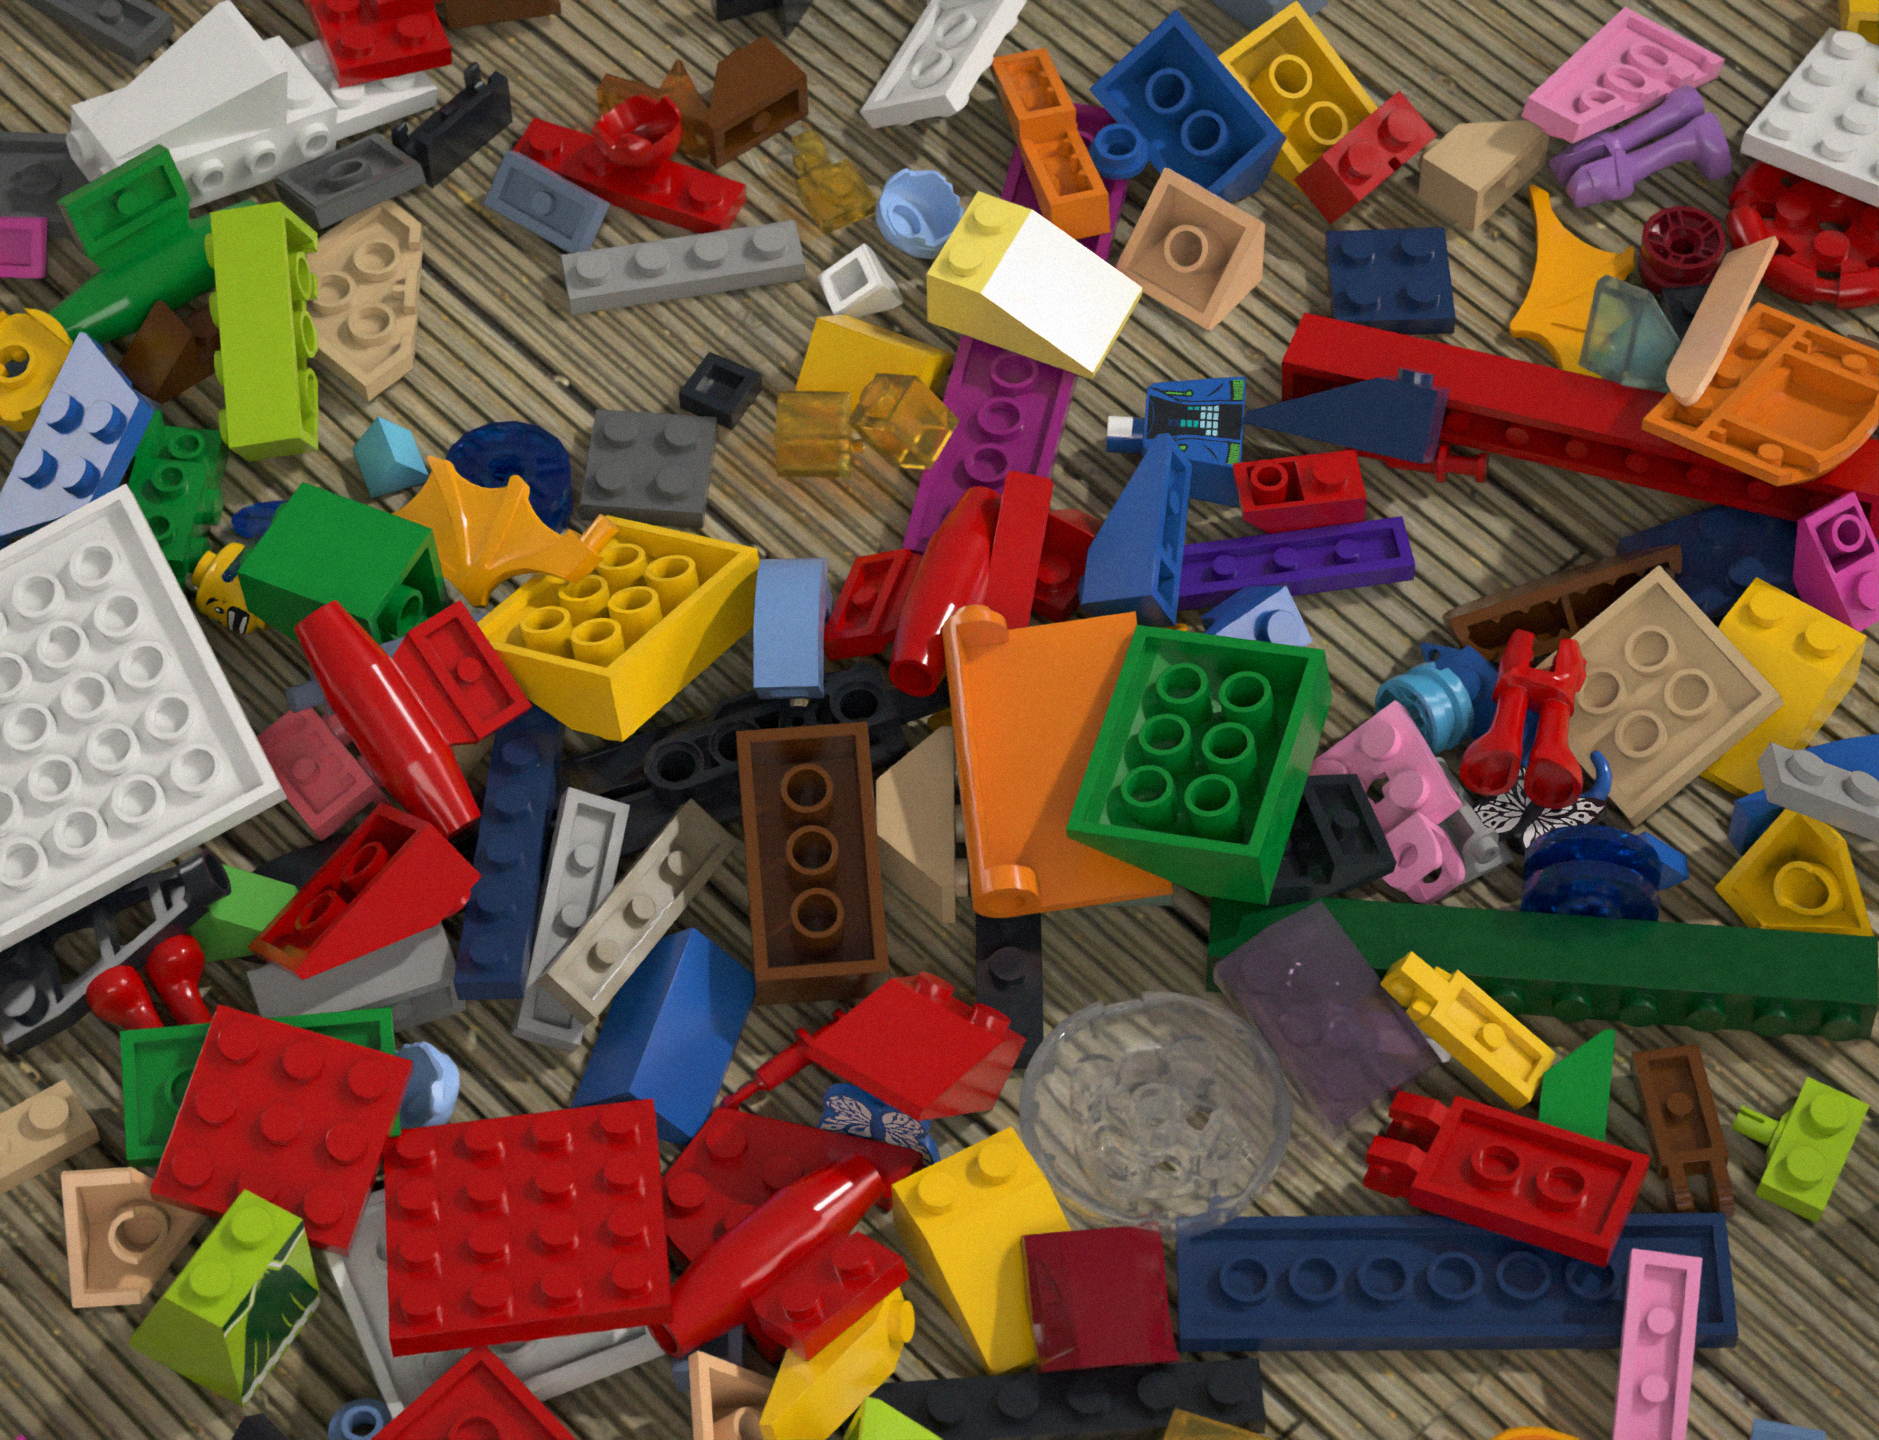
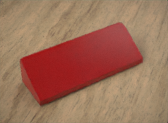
M1014 470L1009 471L1005 477L989 565L988 587L984 606L989 607L991 611L997 612L1005 618L1008 630L1024 628L1029 625L1054 486L1050 478Z

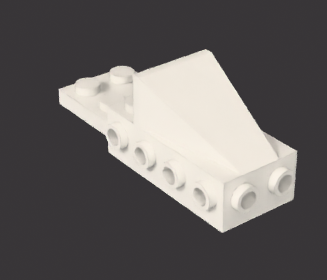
M227 0L218 3L128 86L71 105V132H68L66 135V143L72 160L89 182L157 144L168 148L192 200L189 202V209L269 182L276 179L278 175L336 150L337 140L437 106L438 88L424 71L340 88L319 39L292 49L288 47L280 36L263 41L234 4Z

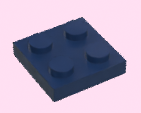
M1444 227L1326 231L1325 255L1332 319L1404 335L1454 333L1456 316Z

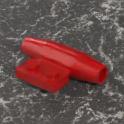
M981 486L971 487L964 491L930 538L923 555L912 553L909 548L856 557L824 630V652L829 660L871 656L875 653L884 652L886 645L894 641L889 667L891 682L899 690L912 696L922 697L934 693L947 675L942 635L943 623L961 607L984 605L988 587L989 565L1002 495L993 489Z
M461 599L408 631L392 658L337 600L320 607L301 620L294 627V631L324 698L383 787L410 815L431 823L447 840L453 838L481 818L480 810L451 746L477 745L526 714L532 705Z
M849 1151L778 1190L699 1253L671 1285L674 1323L647 1326L656 1343L673 1358L680 1359L757 1316L762 1332L806 1361L812 1359L910 1278L903 1257L858 1230L854 1234H849L885 1192L884 1183L878 1171L863 1155L856 1151Z

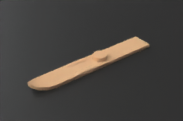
M1776 236L1726 253L1667 370L1666 382L1674 398L1682 405L1690 406L1698 402L1719 368L1745 314L1748 312L1747 308L1779 244Z

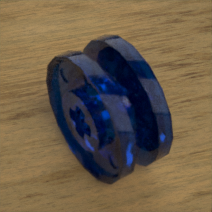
M491 422L468 431L450 447L445 460L453 463L457 473L464 479L481 487L500 488L508 485L510 476L519 475L530 487L528 500L540 520L558 534H561L566 529L574 511L570 455L557 437L540 426L524 422Z
M1590 824L1559 827L1538 836L1525 850L1522 875L1525 883L1522 888L1520 911L1606 917L1617 920L1658 921L1660 897L1657 892L1659 891L1662 862L1654 847L1639 836L1610 826Z

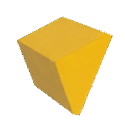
M846 314L817 317L793 394L792 404L793 407L902 446L954 362V353Z

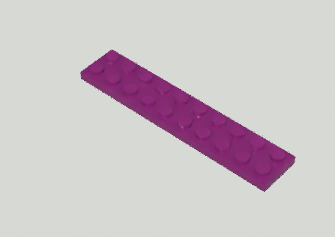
M1073 103L1076 109L1077 130L1089 153L1090 145L1098 132L1108 125L1118 123L1104 107ZM1016 143L1000 199L1032 209L1043 217ZM1100 175L1109 196L1111 233L1077 239L1076 241L1108 263L1130 178L1113 180ZM962 334L901 549L909 548L912 553L923 555L932 535L964 491L971 487H987L1002 495L1005 477L1009 471L1013 470L1051 479L1078 375Z

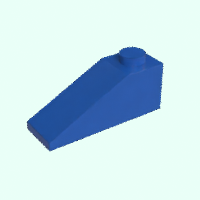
M1169 433L1158 434L1088 548L1085 575H1082L1078 582V597L1082 609L1089 613L1092 618L1136 611L1138 625L1159 628L1176 626L1192 464Z

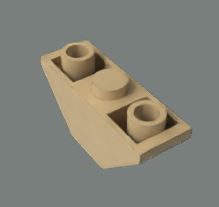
M940 726L876 779V825L881 873L942 923H956L955 897H968V858H955V843H966L962 804H955V790H960L956 751H954L953 726Z

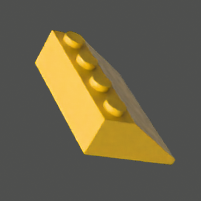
M606 515L605 517L611 520L618 527L619 531L600 552L604 559L591 574L576 584L554 576L536 573L477 622V624L527 699L572 730L600 736L606 740L623 742L754 626L755 591L760 564L757 548Z

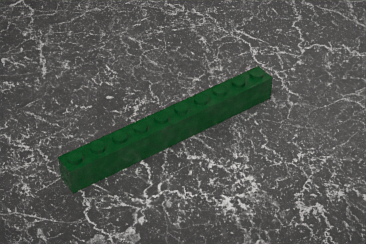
M1212 897L1205 992L1224 993L1234 998L1260 995L1287 997L1302 1003L1329 1000L1355 1002L1369 1008L1385 1005L1401 1006L1380 983L1393 963L1413 951L1433 969L1439 967L1450 974L1459 970L1513 1017L1521 1014L1556 1017L1565 1022H1580L1586 1019L1617 1021L1633 1027H1646L1653 1024L1686 1026L1701 1032H1713L1719 1029L1755 1031L1768 1037H1779L1786 1034L1823 1036L1831 1041L1845 1042L1853 1039L1870 1040L1879 1006L1878 937L1326 897L1268 907H1261V904L1216 897Z

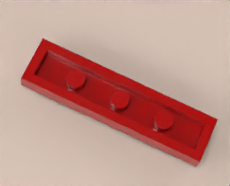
M535 117L513 149L514 152L525 155L605 200L612 206L699 234L729 230L747 200L746 184L671 160H667L653 169H632L623 165L611 164L606 162L600 155L599 147L596 145L592 135Z

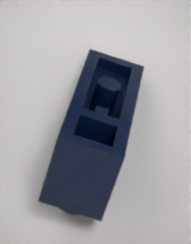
M1398 367L1397 377H1377L1246 411L1244 424L1424 464L1435 460L1450 389L1433 385L1435 374Z

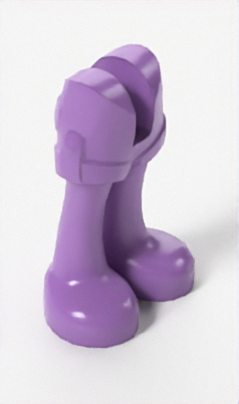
M1685 85L1669 92L1663 104L1626 126L1611 133L1601 130L1573 144H1568L1562 151L1550 159L1549 168L1559 183L1566 186V193L1576 208H1583L1605 201L1626 198L1633 193L1635 183L1675 163L1693 161L1701 175L1708 180L1716 181L1730 175L1732 161L1728 143L1718 119L1713 112L1705 113L1701 95L1695 88ZM1670 134L1655 143H1652L1641 149L1628 153L1633 149L1637 148L1638 146L1654 138Z

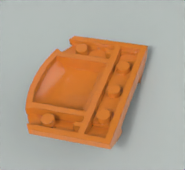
M1757 302L1745 314L1719 368L1698 402L1690 406H1684L1674 398L1670 391L1643 418L1641 429L1775 486L1802 484L1835 469L1851 457L1877 429L1879 425V351Z

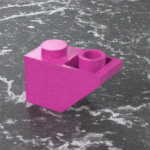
M1853 491L1845 493L1798 520L1793 583L1802 602L1860 632L1879 621V545Z

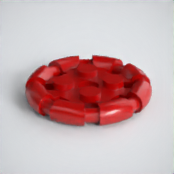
M1758 159L1748 166L1740 175L1730 194L1728 202L1732 210L1726 216V225L1733 250L1776 236L1779 244L1760 282L1783 297L1809 306L1812 305V301L1835 304V309H1857L1879 304V208ZM1786 178L1793 185L1787 189L1780 180ZM1761 217L1772 218L1773 220L1762 219ZM1825 222H1834L1842 225L1846 231L1823 230L1819 225ZM1817 270L1839 273L1838 280L1816 277Z

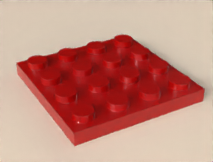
M654 1098L401 1129L399 1137H390L384 1152L389 1342L393 1357L674 1323Z

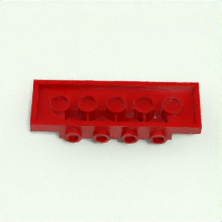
M303 0L340 88L452 65V47L435 11V4L442 3L443 0Z

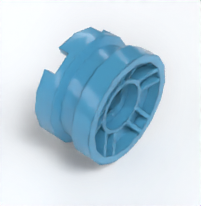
M1424 662L1413 667L1406 674L1397 675L1387 680L1378 688L1375 697V715L1393 701L1399 702L1407 708L1435 757L1444 750H1450L1460 745L1470 737L1474 727V709L1471 699L1460 678L1448 667L1439 670L1436 669L1435 662Z

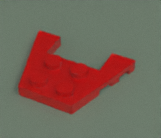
M718 1107L662 1178L667 1247L687 1268L699 1253L778 1190L849 1151H856L863 1155L878 1171L884 1183L885 1192L875 1205L890 1212L893 1208L892 1184L922 1170V1154L910 1148ZM754 1316L751 1320L744 1323L746 1331L756 1341L757 1350L764 1358L776 1365L787 1348L762 1332L757 1316Z

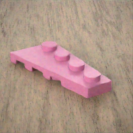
M1624 7L1528 97L1521 117L1538 125L1547 135L1562 138L1573 144L1663 103L1667 94L1676 88L1685 85L1697 88L1717 79L1725 59Z

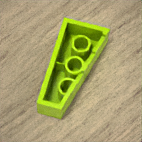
M280 201L210 212L212 233H207L205 236V252L210 267L215 269L216 291L210 293L209 306L212 320L220 332L221 350L215 351L214 368L219 384L224 386L226 408L221 409L219 412V429L222 440L226 445H229V449L248 462L318 451V380L314 371L311 368H307V359L313 358L316 352H318V331L313 324L309 312L306 310V301L318 299V278L315 273H310L306 254L318 252V233Z

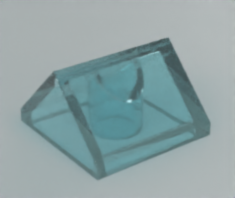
M1606 274L1596 282L1578 366L1620 385L1669 393L1671 390L1666 382L1667 370L1681 344L1680 339L1650 291Z

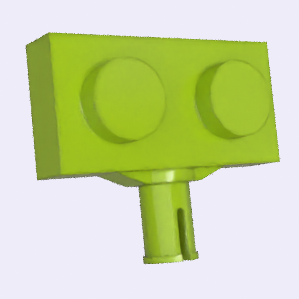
M1807 1077L1794 1107L1782 1116L1780 1122L1742 1104L1731 1131H1736L1768 1146L1766 1151V1170L1755 1195L1818 1223L1870 1105Z

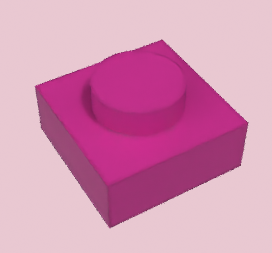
M0 216V277L38 279L47 277V217Z

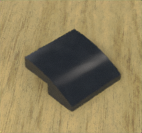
M1357 774L1308 776L1268 904H1261V907L1288 905L1333 896L1371 883L1394 872L1397 863Z

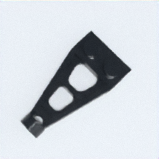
M204 848L180 861L177 866L141 876L1 951L0 1029L4 1045L20 1055L75 1025L91 1011L87 1004L86 988L96 976L118 965L131 966L138 972L147 964L149 955L158 944L168 938L183 934L210 911L209 906L231 894L230 880L219 859L209 849ZM151 900L156 921L130 943L123 945L115 916L124 909ZM85 928H95L101 951L100 957L93 966L75 981L64 984L54 949L55 942L65 934Z

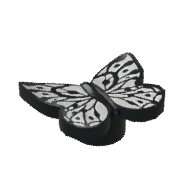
M1521 763L1518 779L1509 792L1481 799L1475 802L1471 808L1486 828L1495 829L1499 835L1498 842L1506 840L1507 845L1512 851L1524 856L1533 866L1549 869L1559 865L1565 858L1567 841H1576L1584 837L1605 817L1608 803L1596 798L1579 797L1578 801L1562 809H1547L1539 806L1526 796L1524 789L1526 767Z

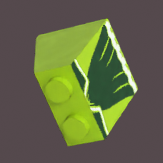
M244 1189L128 1340L129 1346L244 1408L322 1302L303 1219Z

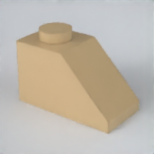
M1529 120L1460 123L1441 140L1434 139L1422 152L1418 162V168L1421 170L1418 197L1474 231L1546 165L1550 136Z

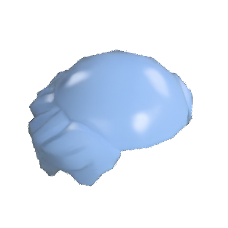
M903 169L891 176L883 187L884 190L875 205L876 225L886 242L908 255L921 259L937 258L963 216L964 209L959 206V196L953 193L952 183L946 182V178L940 172L934 170L913 171Z
M425 1041L415 1042L412 1045L405 1043L401 1051H396V1056L412 1060L414 1070L400 1108L401 1129L447 1124L455 1111V1103L460 1088L457 1065L447 1054L439 1052L430 1043Z

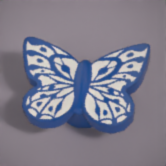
M848 1083L834 1084L827 1088L822 1104L825 1109L816 1128L864 1139L874 1137L877 1141L884 1140L891 1145L914 1149L922 1154L923 1168L941 1161L937 1145L928 1133L931 1127V1119L916 1121L860 1087Z

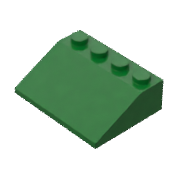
M1136 625L1065 829L1067 837L1203 896L1267 905L1333 699L1325 650Z

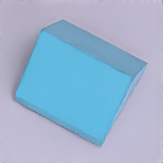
M377 417L352 448L371 498L422 484L428 480L429 475L411 431L385 419Z

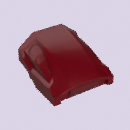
M1159 1225L1086 1229L1020 1236L1026 1307L1034 1343L1037 1374L1081 1368L1157 1362L1164 1364L1179 1361L1169 1315L1163 1244Z

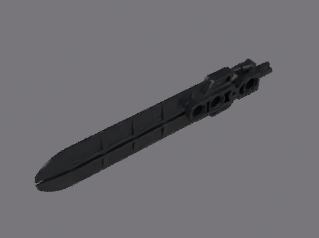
M861 661L855 663L851 669L825 673L824 698H811L806 707L794 706L795 699H759L753 689L718 701L710 712L561 761L543 879L561 796L568 787L630 805L619 859L643 852L675 812L690 798L720 825L742 818L738 764L733 761L737 759L736 731L867 722L872 772L888 764H896L907 755L906 739L900 725L951 708L947 675L934 693L918 697L906 694L898 688L888 690L879 668L874 667L869 662ZM862 717L867 718V719H865V720H860V721H855V720H854V719H856V718H862ZM686 778L684 781L671 782L675 779ZM486 787L471 791L481 815ZM481 818L448 840L472 866ZM354 831L284 854L270 860L251 873L295 885L299 891ZM467 903L455 915L465 912ZM256 955L237 957L243 961L262 965L268 963Z

